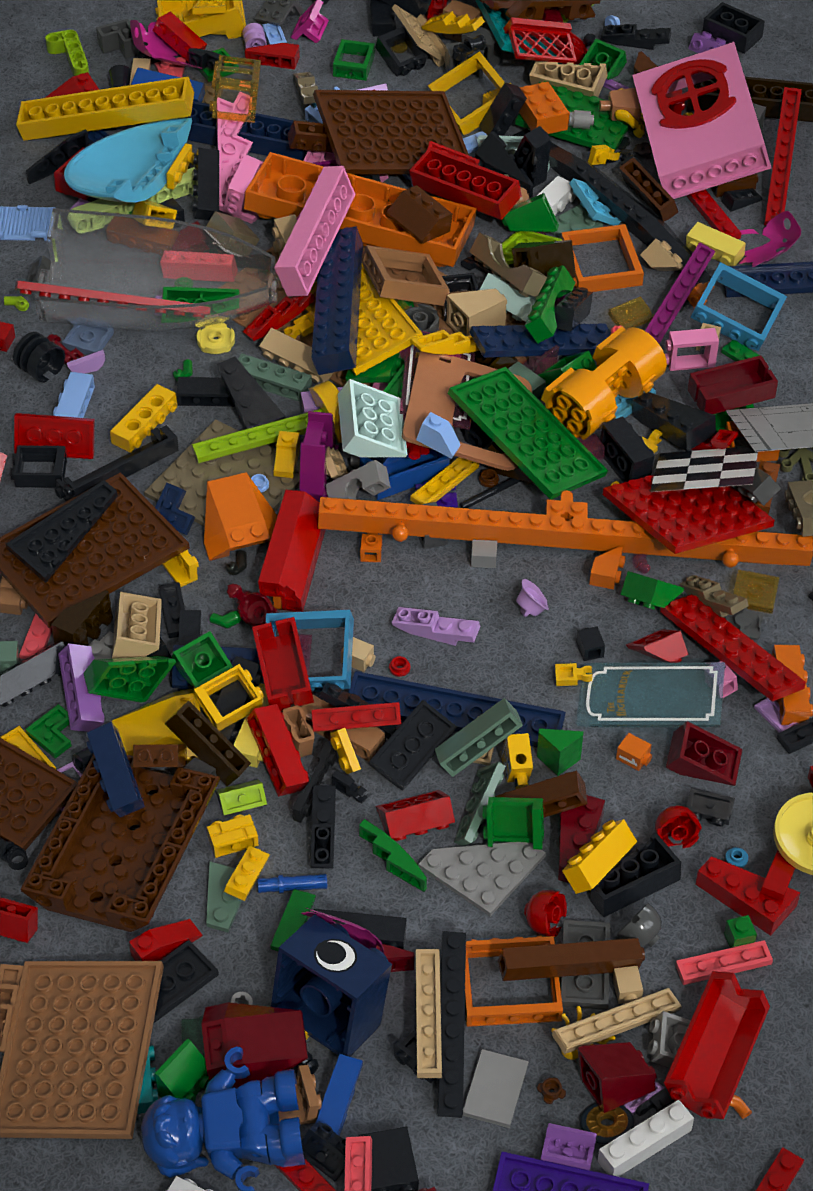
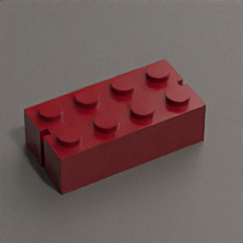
M762 355L690 373L688 392L694 402H697L696 405L699 410L716 414L775 398L778 380L771 369L768 370L769 366Z

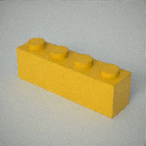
M624 819L616 822L610 820L603 824V829L591 837L592 841L579 849L580 853L568 860L569 864L562 872L576 894L593 889L637 843L636 838Z

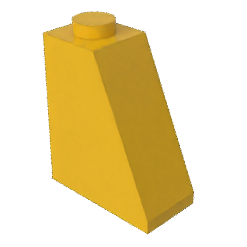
M144 200L135 203L132 216L146 224L173 228L177 210Z

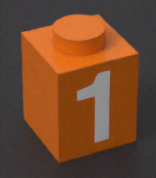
M628 733L617 747L616 759L639 771L643 765L647 766L652 759V754H650L652 744Z

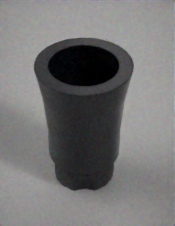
M115 65L110 68L108 75L111 88L130 85L131 69L129 67Z

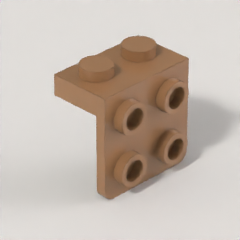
M301 1065L298 1067L297 1084H295L299 1110L278 1111L280 1121L282 1119L299 1117L300 1125L315 1123L318 1110L322 1108L321 1097L319 1094L316 1095L315 1075L310 1073L309 1065Z

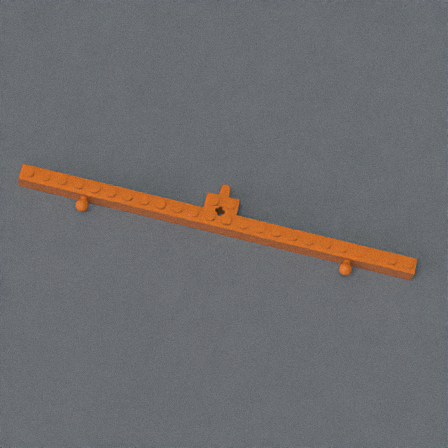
M568 490L561 493L560 500L546 501L544 515L320 497L318 529L392 534L393 538L398 542L405 541L408 536L425 537V535H430V538L473 541L474 539L497 541V543L595 551H610L620 546L623 547V553L722 560L723 564L729 568L735 567L738 562L810 566L813 557V536L803 537L797 534L759 531L674 554L636 522L588 518V503L573 502V493Z

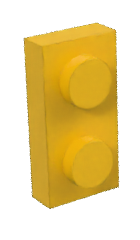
M343 728L330 733L332 737L331 744L338 752L341 769L347 774L360 770L359 762L346 729Z

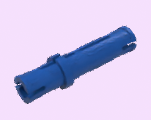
M326 874L293 877L278 875V877L257 878L258 893L279 892L281 894L284 891H292L294 889H327Z

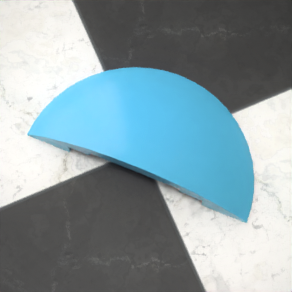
M192 118L148 123L114 133L94 142L69 161L64 171L66 183L79 193L108 201L136 203L149 199L167 183V172L185 143H187Z

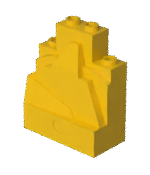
M157 0L158 7L155 10L158 18L171 11L199 37L209 34L227 35L228 39L243 36L242 31L246 26L242 0H224L226 13L209 14L205 17H199L198 14L193 15L192 8L198 0Z

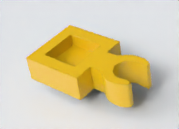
M308 312L294 320V326H289L283 331L294 339L300 334L305 337L313 332L314 319Z
M577 663L555 664L556 686L578 685V680L591 682L592 674L586 673H592V666L577 668Z

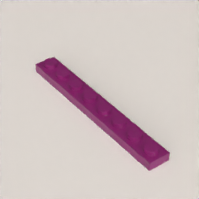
M700 242L645 330L659 344L716 252Z

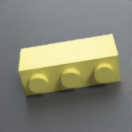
M697 222L686 235V247L690 251L694 252L700 242L716 251L711 259H715L727 266H736L745 255V242Z

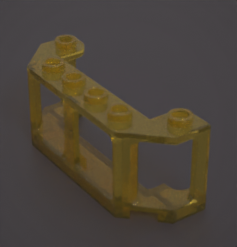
M219 55V61H215L212 88L215 89L214 101L210 100L209 111L212 112V118L255 123L261 60ZM230 63L238 65L252 66L253 69L223 66L222 64ZM221 72L250 74L252 79L224 78ZM219 89L249 92L248 113L239 114L218 111L217 98Z

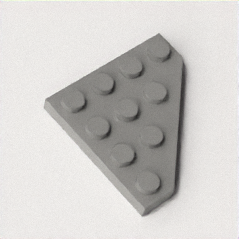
M530 842L493 844V847H488V844L440 848L432 849L418 866L422 871L491 917L546 857V852L533 849V844Z

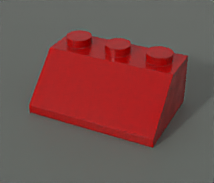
M441 790L376 806L385 833L394 841L406 839V835L413 833L415 835L426 834L428 829L435 827L437 830L449 827V824L455 822L450 796Z

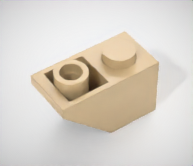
M655 239L640 254L649 266L657 271H682L684 268L681 264L682 259L676 253L673 254L670 251L671 246L666 241L661 242Z

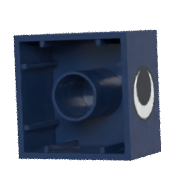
M314 914L279 947L271 1007L301 1010L304 1028L310 1037L338 1056L342 1054L350 1057L381 1025L392 964L380 950L372 947L367 948L351 938L347 930L340 924H329Z

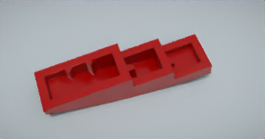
M309 292L308 296H293L292 299L285 296L274 308L268 305L244 329L243 333L253 341L266 336L271 328L277 330L303 312L316 297L311 292Z
M779 850L776 852L760 893L782 901L796 868L783 858Z

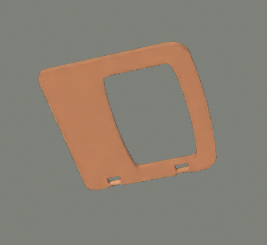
M420 351L403 425L402 438L409 443L430 448L416 439L422 423L430 412L449 421L451 425L453 424L456 402L447 394L449 388L461 384L465 375L477 378L498 369L455 356L451 357L444 354ZM439 358L450 361V363L441 361ZM513 374L532 393V386L529 381ZM460 442L461 445L454 455L501 470H514L518 467L505 453L499 454Z

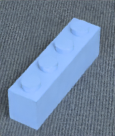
M70 372L68 379L64 381L63 393L59 394V404L57 407L55 406L53 416L84 418L95 388L92 374Z

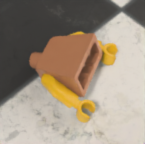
M636 88L612 90L609 92L608 100L599 101V111H609L611 120L626 122L634 129L633 133L638 138L645 134V126L639 124L641 106Z

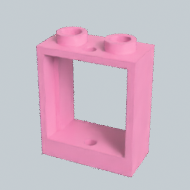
M243 156L228 186L223 210L241 216L244 210L245 191L260 168L259 162Z
M716 329L670 331L669 340H666L667 353H665L670 371L715 367L719 345ZM705 346L704 354L677 356L678 348Z

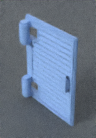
M0 206V240L35 241V238H44V241H51L56 207Z

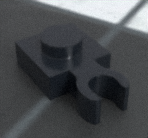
M339 770L332 774V786H336V790L348 797L352 796L359 803H363L367 799L365 795L367 790L357 786L355 780L349 774L342 773Z

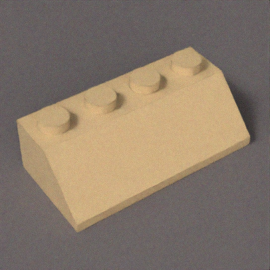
M120 592L115 611L112 659L146 657L159 650L162 599Z

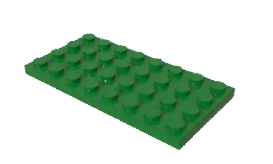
M507 367L449 388L447 394L550 500L561 496L563 491L575 490L606 476L608 470Z

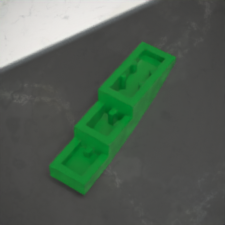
M364 819L359 825V837L373 844V854L386 861V871L425 892L427 889V877L413 858L384 831Z

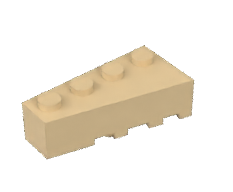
M535 61L529 77L531 85L546 81L556 87L563 86L573 92L580 91L586 96L599 97L607 78L606 64L591 65V63H584V65H574V63L569 62L567 64H558V62Z

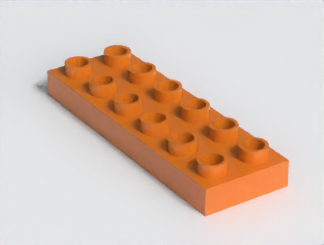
M270 152L245 191L244 209L256 212L259 217L265 219L282 218L294 214L298 217L324 166ZM347 173L355 192V197L339 230L357 226L364 246H379L429 254L436 266L454 267L474 227L477 208L431 196L453 214L450 232L421 244L386 215L401 192L406 189Z

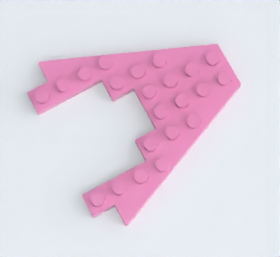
M239 92L234 103L219 97L216 102L217 150H219V210L252 224L261 218L256 212L244 209L241 216H237L223 210L228 186L243 156L259 162L260 167L263 164V161L248 156L253 142L238 136L256 101V98ZM308 150L303 161L313 163L336 159L334 153Z

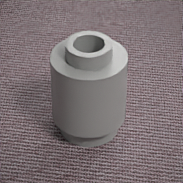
M574 110L569 112L568 126L582 129H590V125L593 126L594 115H591V111Z

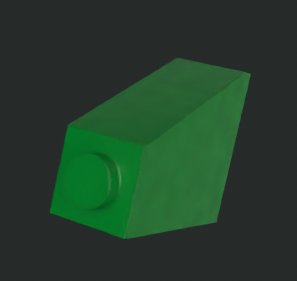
M545 193L514 205L502 219L504 225L508 226L510 231L555 232L559 227Z

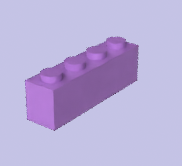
M68 644L58 655L70 729L89 732L104 723L101 695L88 693L83 674L94 660L91 646Z

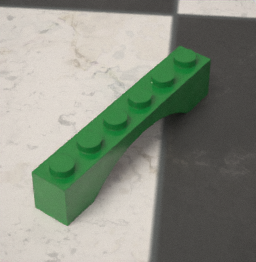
M564 265L558 268L553 267L547 272V279L528 315L525 327L537 344L554 335L557 328L554 310L555 300L570 293L576 283Z

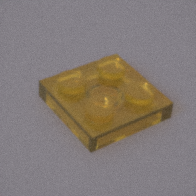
M738 569L733 594L747 599L749 605L747 609L773 613L779 577Z

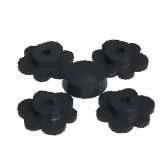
M624 137L618 147L621 150L619 151L621 165L632 159L634 153L640 156L652 153L651 145L647 142L636 144L633 151L626 149V146L630 145L628 137ZM610 159L606 160V164L615 162Z

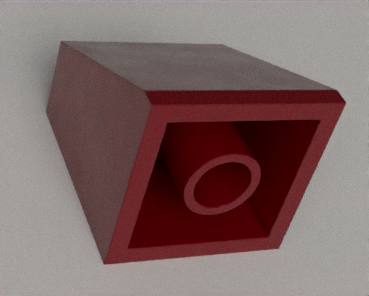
M631 1042L578 1047L580 1079L603 1113L656 1090L655 1079H657L654 1068L651 1065H647L642 1052L636 1050Z

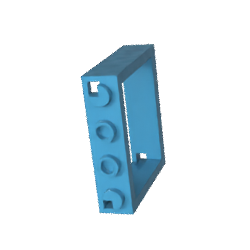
M720 262L690 318L702 324L707 323L721 327V334L738 341L750 349L759 351L787 296ZM716 281L773 310L761 334L704 305Z
M350 610L266 613V623L271 622L275 637L277 631L275 621L291 617L295 618L297 629L345 627L342 676L309 677L312 692H321L327 682L338 685L342 690L350 689L354 618Z

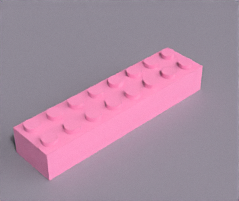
M344 166L323 167L275 264V272L287 296H308L355 197V192Z

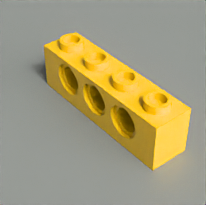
M156 384L110 431L111 443L128 452L139 448L144 438L151 436L150 431L158 424H162L170 412L173 413L178 405L176 393Z

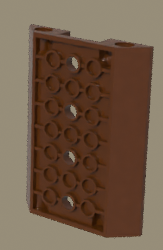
M93 754L24 881L21 892L48 911L133 932L149 924L220 781V777L178 767L174 776L140 767H133V756L127 755L145 807L120 818L115 812H111L106 800L109 799V796L101 787L100 780L102 776L94 767L93 761L96 758ZM151 790H157V791H158L157 793H155V794H153V795H148V794H147V793H148L149 791H151ZM133 825H140V827L135 830H129V828ZM116 860L122 861L121 864H119V865H116V866H111V865H110V863L113 862V861H116ZM96 897L103 898L102 901L97 903L91 902Z

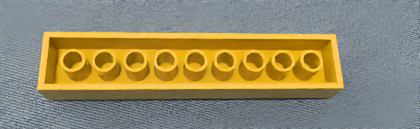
M187 76L21 101L16 126L23 141L68 135L85 129L93 131L185 118L191 116L194 90Z

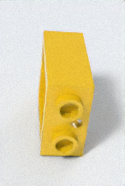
M240 664L194 689L195 699L210 722L219 731L246 717L253 709L263 707L262 698H264L261 689L253 685L251 674L247 669L243 670ZM239 680L252 701L222 717L209 696Z

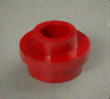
M397 656L389 664V670L395 676L402 677L410 672L411 666L405 657Z

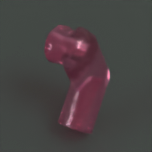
M636 554L633 558V565L642 574H646L651 568L646 560L648 555Z

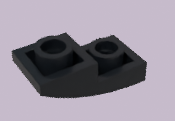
M190 48L188 50L189 64L202 68L201 70L208 67L218 73L224 71V57L222 55L197 48Z

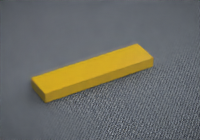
M458 457L410 496V501L416 505L437 502L478 469L479 463Z

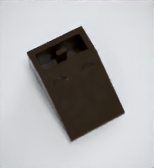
M572 240L518 243L512 248L514 268L526 265L547 276V272L551 268H558L564 265L571 277H576Z
M105 590L63 610L51 624L54 643L62 641L65 647L68 644L88 646L87 637L97 640L101 634L99 627L102 624L108 626L113 619L109 591Z

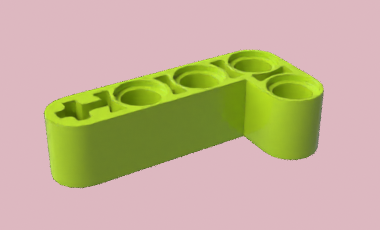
M64 30L46 35L47 52L50 54L66 53L73 76L89 73L88 62L76 31Z

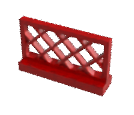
M511 17L504 26L505 33L510 36L516 59L558 63L569 62L574 64L577 62L569 34L572 30L570 23ZM515 34L520 35L523 39L520 40L515 36ZM529 36L536 37L538 39L537 42H535ZM544 37L550 38L553 42L549 43ZM565 38L566 45L562 43L559 39ZM524 40L532 45L531 49L523 43ZM539 41L547 47L546 50L538 44ZM553 43H556L562 50L559 51L555 48ZM519 46H520L522 49H524V50L527 52V54H526V53H520V51H519ZM533 48H536L542 55L536 54ZM548 49H550L557 56H552L551 54H549L547 52ZM563 50L569 54L570 58L566 57L562 53Z

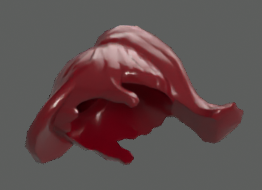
M234 583L227 585V594L230 598H234L238 605L237 609L241 620L249 626L266 624V613H278V610L272 605L267 596L258 592L251 593L247 590H242L240 585Z

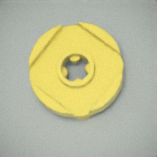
M211 322L206 324L204 329L201 330L200 328L198 330L197 344L204 353L221 354L229 352L235 344V333L225 323Z

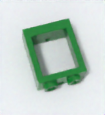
M341 39L333 62V77L367 81L375 57V43ZM345 53L366 56L364 64L342 61L343 55Z
M588 350L563 357L537 375L546 381L547 387L569 368L593 371L597 368V365Z

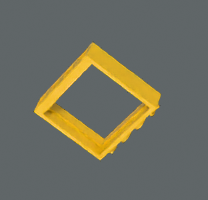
M479 51L429 84L428 87L430 91L445 92L480 68L499 91L505 82ZM496 97L462 119L459 118L450 106L457 126L463 135L469 134L479 127Z

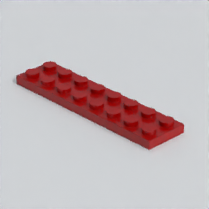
M691 594L672 601L665 608L661 607L660 612L772 702L805 689L806 682L724 617L718 616L712 611L711 607L702 603L697 596Z

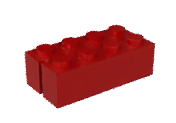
M291 617L275 621L279 634L276 637L271 622L253 626V634L269 705L277 704L279 710L282 711L285 708L291 707L290 704L302 706L314 703L295 618Z

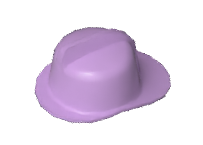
M523 579L521 582L522 589L516 599L521 607L522 615L524 617L529 614L538 616L545 609L549 610L547 600L540 589L531 581Z

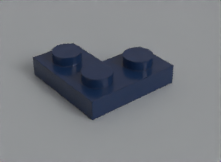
M166 482L155 508L178 532L187 535L195 516L179 510L186 491Z

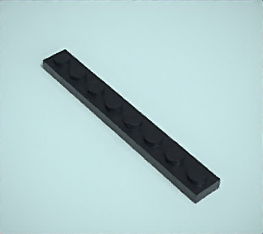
M442 931L441 935L442 1078H438L437 1116L462 1118L466 969V933Z

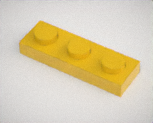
M185 143L167 172L168 189H175L176 185L181 182L183 174L187 172L189 164L192 163L194 152H192L191 144Z
M249 845L226 884L224 892L245 901L266 865L270 854Z

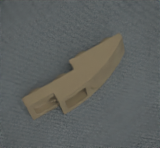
M692 575L687 577L686 581L679 584L688 595L697 596L702 603L711 607L712 611L721 617L729 614L734 615L749 606L746 598L721 590L720 583L710 579Z

